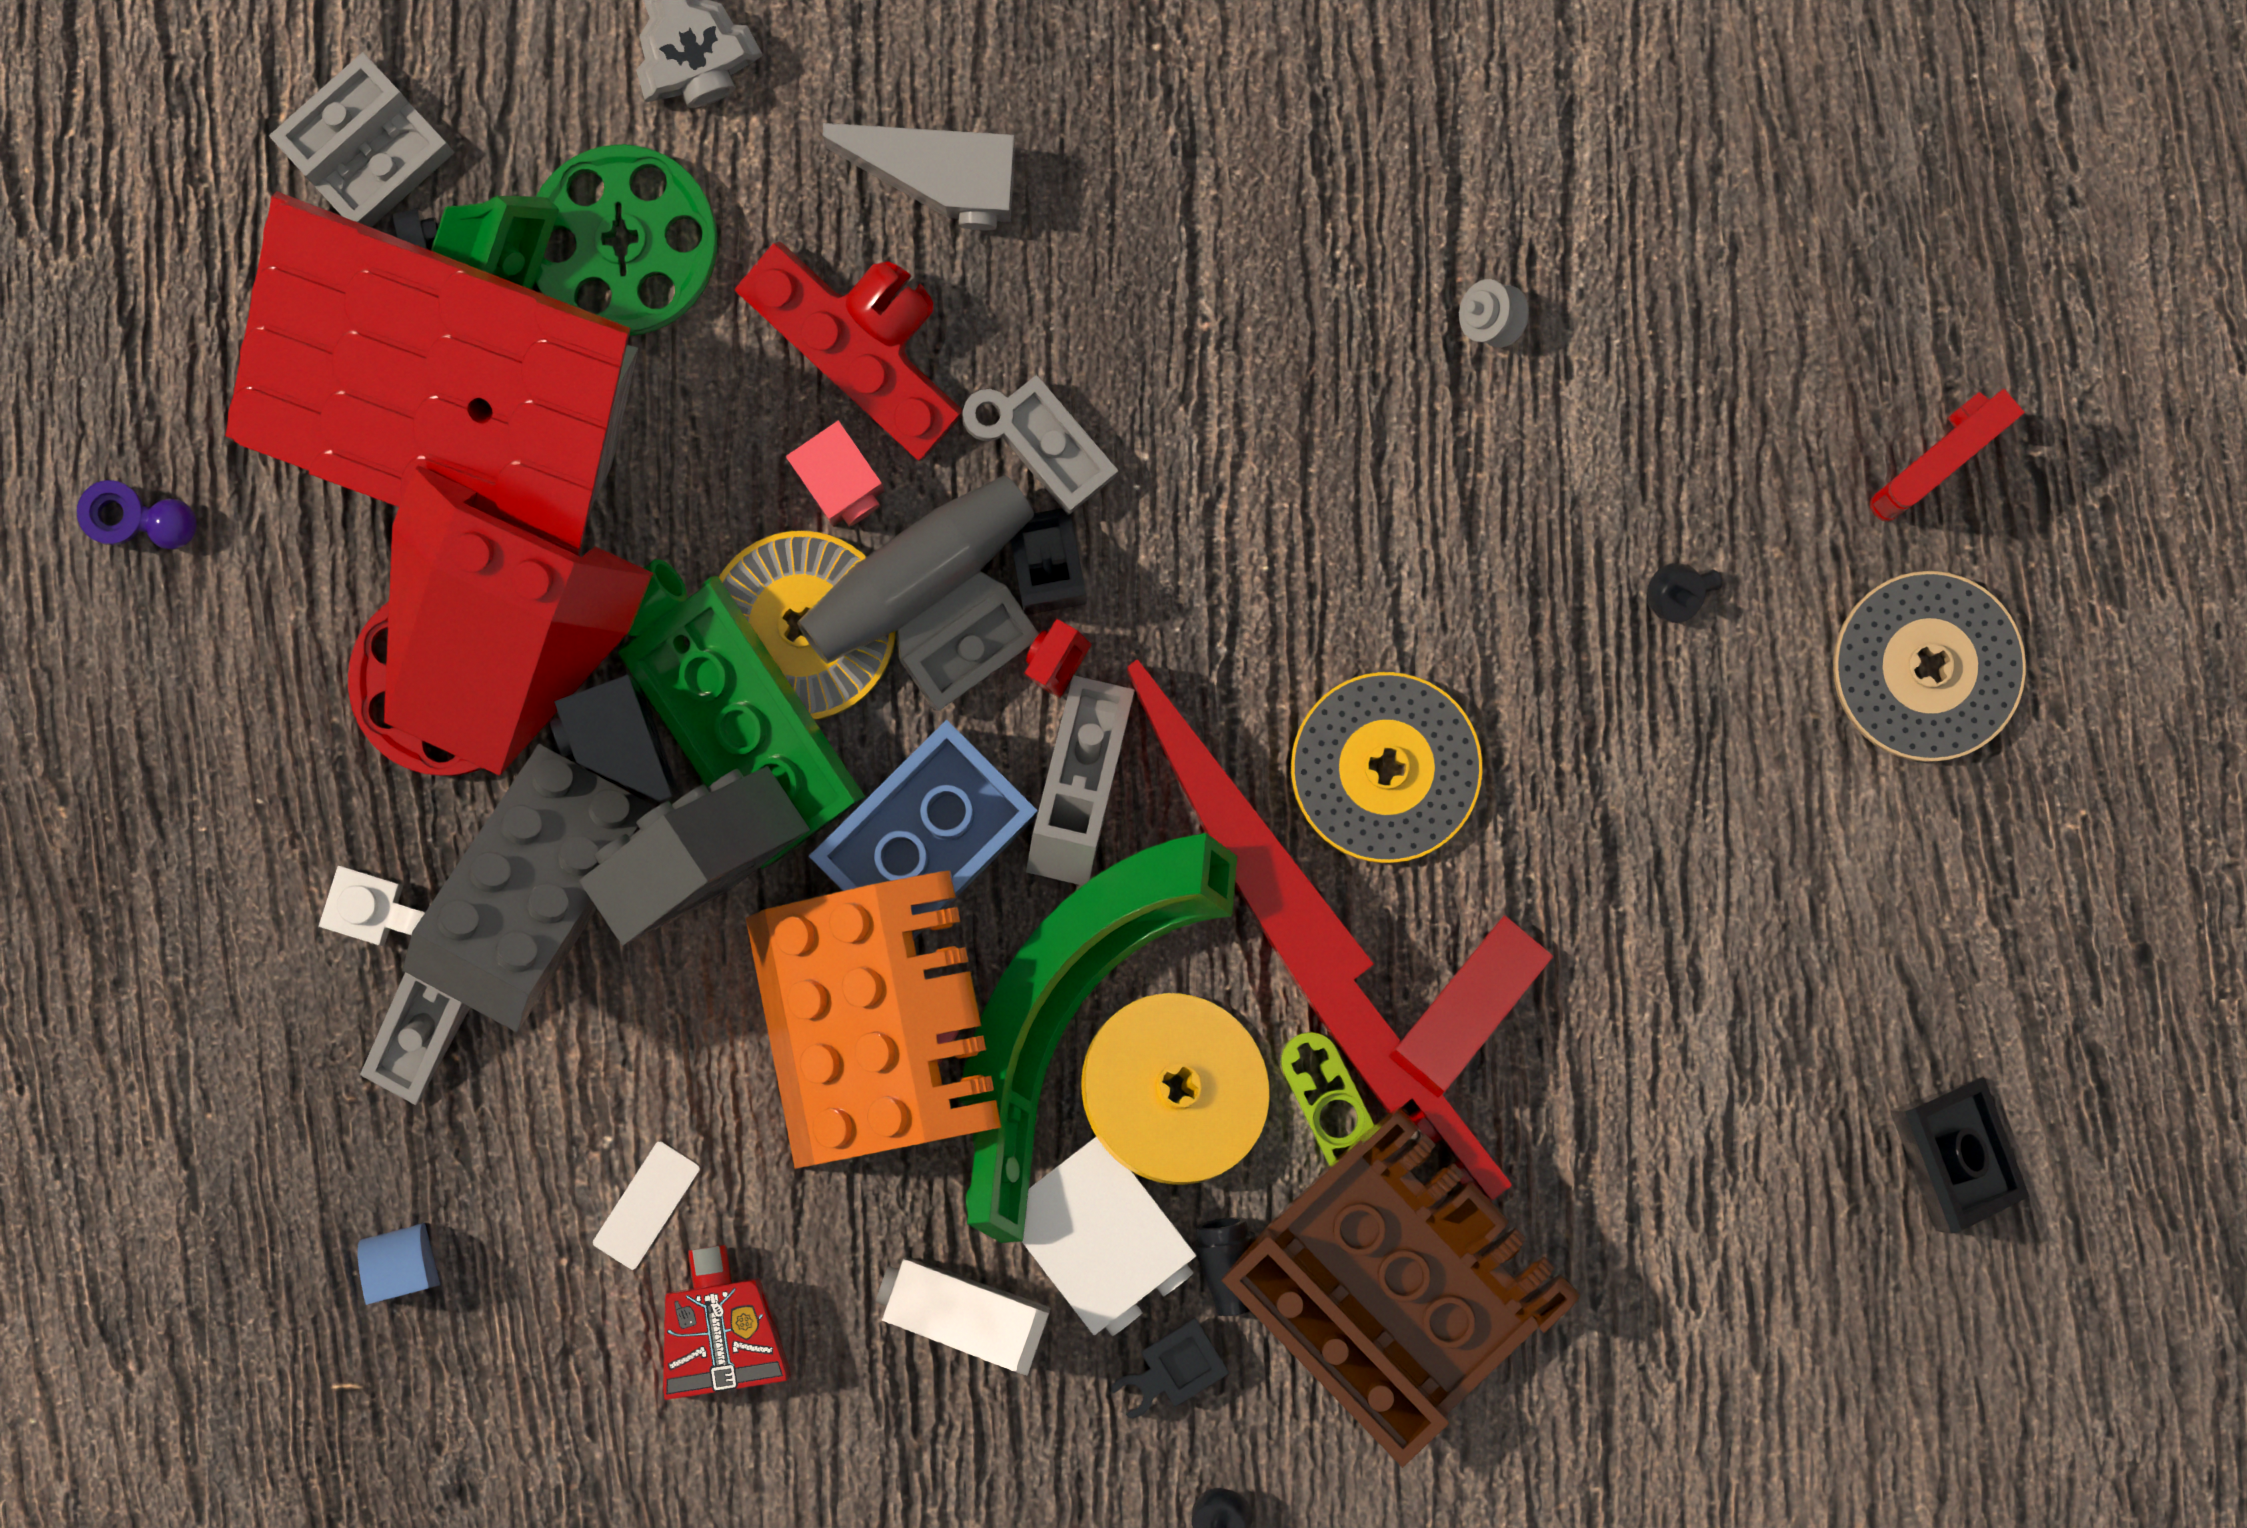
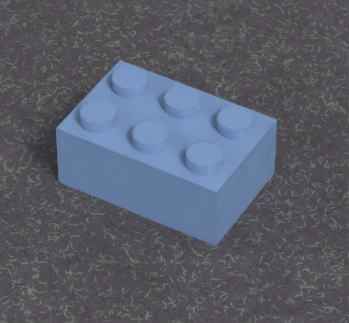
M946 719L809 857L843 891L950 870L955 897L957 898L1037 818L1038 810ZM956 898L911 907L912 915L946 909ZM923 930L912 932L913 940H914Z

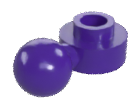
M114 480L100 481L88 487L81 495L77 505V519L81 529L91 539L105 545L124 544L133 539L139 531L147 532L151 541L157 546L164 549H178L192 540L197 528V521L193 510L183 501L164 499L155 503L152 507L143 506L139 495L124 483ZM111 502H117L123 508V518L116 525H106L101 517L102 509Z

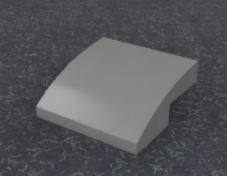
M363 52L269 135L341 216L368 227L375 225L455 153Z

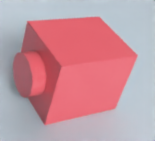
M839 420L786 456L789 464L833 527L842 520H845L849 527L855 525L880 506L876 497L885 492L884 487Z

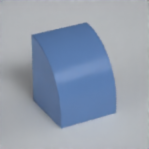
M425 1223L359 1240L358 1266L366 1305L440 1285Z

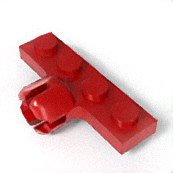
M781 241L774 242L734 291L918 461L925 459L962 417L963 412L951 398L909 360L905 353L907 342L933 312L931 296L919 284L915 290L908 286L894 299L909 281L911 274L889 261L873 264L848 294L840 295Z

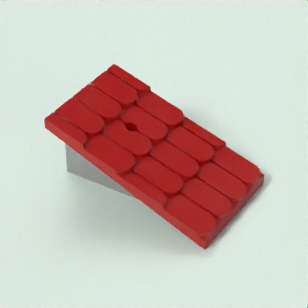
M276 191L271 197L268 218L264 227L262 249L256 279L252 288L249 316L240 349V362L233 398L228 411V424L225 436L233 439L243 447L309 470L308 474L397 507L401 505L415 467L418 465L476 491L477 494L472 507L580 556L590 509L612 467L639 348L627 345L631 330L627 326Z

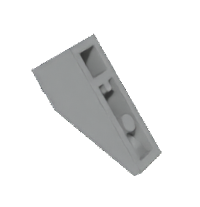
M823 123L822 136L828 150L946 218L959 219V227L986 231L995 230L997 221L1011 222L1016 148L1014 135Z
M1073 675L1033 830L1026 868L1027 873L1082 886L1090 880L1135 689Z
M405 972L360 1075L416 1105L421 1100L470 1007Z

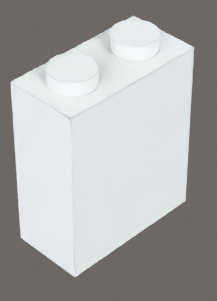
M1097 1137L1089 1141L1028 1190L1022 1243L1093 1335H1096L1105 1327L1112 1336L1116 1335L1143 1313L1136 1304L1139 1300L1155 1288L1164 1297L1193 1274L1187 1263L1196 1257L1195 1252L1135 1174L1115 1160L1106 1151Z

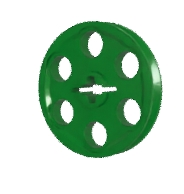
M618 144L601 146L587 150L566 161L548 177L537 193L536 197H547L559 208L552 231L557 229L568 230L574 234L577 242L574 254L567 261L560 263L551 262L543 256L535 282L544 295L578 307V291L584 284L594 280L605 282L611 288V302L606 310L596 315L631 328L629 336H637L654 332L676 321L703 294L712 276L717 257L718 235L716 222L710 204L699 184L673 159L655 150L636 145ZM652 167L659 169L666 175L667 179L664 193L659 198L651 201L637 198L632 192V182L635 175L644 168ZM583 173L598 175L604 183L602 197L590 206L575 204L569 196L571 182ZM619 205L622 207L621 217L627 230L632 236H639L638 243L629 244L627 255L624 256L626 263L625 276H622V261L618 257L617 252L613 246L605 245L606 239L616 236V227L619 226L617 210ZM692 219L699 223L702 228V240L692 251L678 252L668 244V230L678 220ZM654 275L668 277L675 286V294L672 301L661 309L646 307L640 299L642 284Z

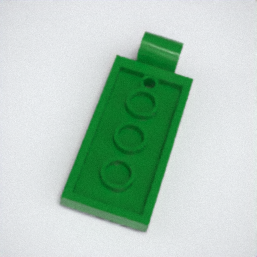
M654 559L644 567V569L653 572V576L631 630L627 633L638 637L630 639L620 646L618 654L707 787L737 768L745 777L761 768L769 767L810 830L761 866V869L767 868L863 800L865 795L718 575L710 577L702 584L701 589L688 598L685 584L676 570L667 562L661 559ZM684 636L689 639L690 647L684 644Z

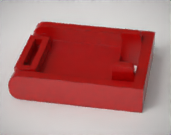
M2005 388L1991 399L1978 392L1947 418L1955 427L1952 431L1871 498L1870 509L1873 514L1884 522L1897 518L2025 412Z

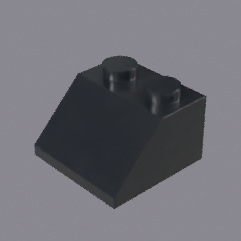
M625 675L554 701L560 717L550 720V724L563 757L568 756L570 761L576 760V763L661 804L670 801L673 805L681 798L644 691L632 677Z

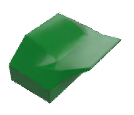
M496 196L484 203L447 206L444 209L431 251L532 290L559 208L547 197Z

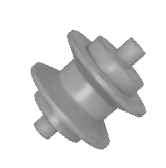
M1484 279L1472 285L1465 293L1459 310V321L1464 334L1473 341L1485 342L1497 348L1507 347L1517 341L1524 332L1529 317V306L1523 292L1514 286L1503 285L1492 279Z

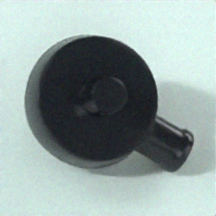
M1682 563L1667 564L1661 567L1649 582L1647 588L1648 605L1662 620L1672 623L1685 622L1700 610L1707 592L1719 590L1722 587V577L1714 569L1700 575L1689 565Z
M1224 1488L1207 1490L1198 1497L1193 1505L1192 1527L1251 1528V1507L1243 1496L1232 1490Z

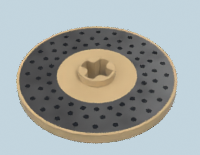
M1921 571L1900 575L1882 583L1866 594L1855 605L1844 621L1837 638L1833 658V673L1841 705L1850 721L1865 738L1882 750L1897 757L1920 762H1938L1969 754L1987 744L2002 731L2010 721L2021 699L2026 676V659L2018 628L2009 612L1994 595L1977 583L1962 576L1939 571ZM1920 650H1923L1928 657L1939 654L1943 658L1945 664L1938 669V674L1942 679L1939 683H1936L1931 676L1924 677L1921 680L1916 676L1914 669L1921 663L1920 657L1917 654Z

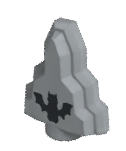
M643 0L650 19L639 36L645 60L636 71L645 102L683 95L689 108H697L714 103L730 95L736 87L731 75L763 56L748 26L733 24L721 3L711 0Z

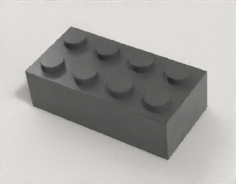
M538 744L412 931L402 971L518 1033L597 910V907L579 882L581 878L599 865L594 854L618 837L627 834L630 838L639 831L640 828L636 822L650 811L651 804Z

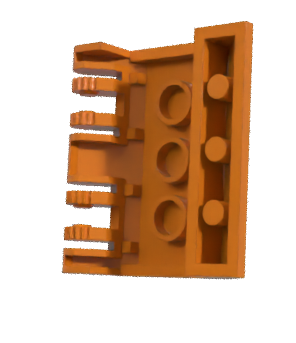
M950 870L871 884L764 909L746 917L795 1169L1001 1127L996 1100L951 1109L949 1099L993 1091L992 1077L975 1075L962 1078L957 1083L942 1085L937 1061L950 1057L961 1059L976 1056L980 1051L986 1050L983 1036L938 1044L936 1036L981 1026L971 972H962L926 980L924 976V971L968 962L966 947L958 948L952 946L938 949L935 953L916 955L912 932L925 929L935 931L950 928L954 923L960 922L958 907L912 915L911 907L956 898Z

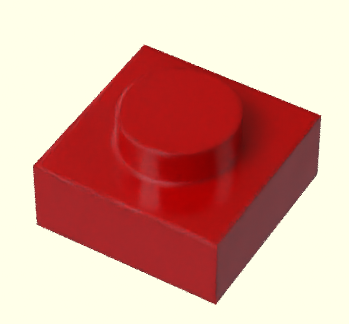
M1056 618L1049 632L1047 630L1042 631L1033 641L1026 658L1029 666L1024 674L1038 687L1060 699L1092 644L1078 630Z

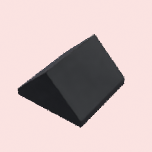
M1984 1076L1890 1110L1935 1231L1950 1234L1962 1231L2030 1197Z

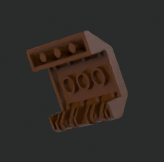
M1398 1107L1360 1136L1269 1223L1222 1277L1221 1281L1403 1468L1450 1423L1448 1413L1538 1327L1545 1333L1576 1303L1581 1294L1561 1274L1539 1289L1537 1288L1555 1268L1545 1257L1532 1262L1516 1276H1513L1501 1264L1509 1261L1520 1251L1526 1237L1517 1228H1514L1495 1242L1492 1241L1507 1226L1509 1220L1472 1181L1465 1183L1451 1195H1447V1192L1464 1175L1455 1164L1452 1163L1447 1168L1441 1169L1425 1184L1411 1171L1414 1167L1420 1166L1431 1155V1151L1436 1144L1424 1134L1403 1149L1402 1146L1413 1136L1419 1127Z

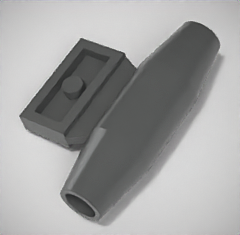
M1001 476L935 508L853 566L797 624L810 646L826 664L895 631L899 654L898 659L933 710L940 711L1032 645L1035 638L1039 635L1007 586L980 572L1034 517V512L1017 485L1008 476Z

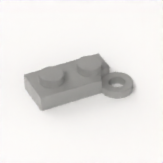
M1037 374L1008 398L999 391L985 389L973 393L965 402L962 419L967 432L974 438L982 441H994L1003 436L1005 442L1067 515H1070L1118 474L1117 468ZM989 404L997 408L1000 414L999 421L992 426H985L979 423L975 412L980 406Z

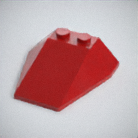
M418 465L413 471L392 525L384 723L500 776L558 712L554 701L573 695L631 630L653 572L596 546L580 557L472 507L477 494L476 491Z

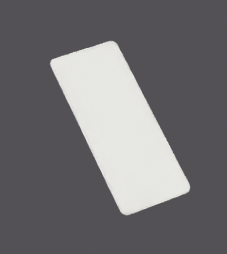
M657 1142L594 1238L593 1245L629 1269H636L699 1172V1166L663 1142Z

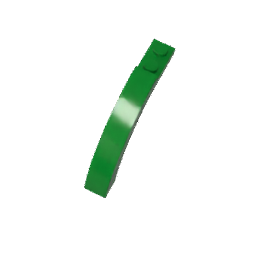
M1202 833L1177 838L1147 848L1117 862L1090 879L1066 898L1037 927L1001 976L980 1019L981 1026L977 1027L973 1036L984 1037L986 1050L980 1051L976 1056L967 1057L963 1072V1078L975 1075L991 1076L994 1090L959 1097V1102L965 1106L996 1100L1001 1123L1000 1128L973 1133L975 1154L972 1181L966 1195L967 1224L1000 1243L1023 1241L1036 1115L1046 1070L1066 1026L1096 985L1114 967L1152 940L1196 922L1232 916L1238 856L1209 834Z

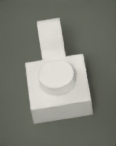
M338 866L318 927L384 946L390 929L412 935V931L425 912L398 904L403 885Z

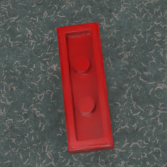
M1504 915L1391 1052L1389 1057L1439 1098L1553 958V955Z

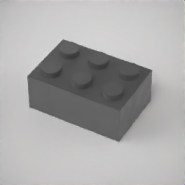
M768 766L745 777L737 768L718 779L708 788L703 784L681 797L673 805L670 801H667L645 814L636 822L640 828L639 831L630 838L627 834L618 837L594 854L599 865L581 878L579 882L621 945L624 946L727 893L810 829Z

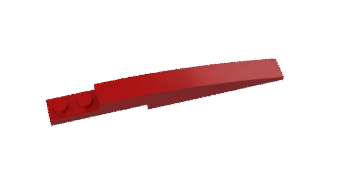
M1138 659L1127 666V673L1169 764L1205 833L1238 856L1235 887L1299 990L1387 1113L1390 1114L1398 1107L1401 1108L1408 1101H1411L1417 1110L1410 1114L1409 1117L1419 1127L1418 1131L1421 1135L1426 1134L1435 1144L1441 1140L1456 1159L1453 1164L1464 1173L1458 1183L1463 1186L1465 1183L1472 1181L1490 1201H1493L1512 1186L1510 1181L1445 1097L1441 1095L1437 1098L1389 1057L1391 1052L1400 1043V1039L1354 981L1355 978L1374 965L1140 661Z

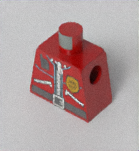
M726 1245L688 1250L693 1288L669 1292L665 1296L664 1400L787 1381L791 1377L790 1366L760 1278L732 1282Z

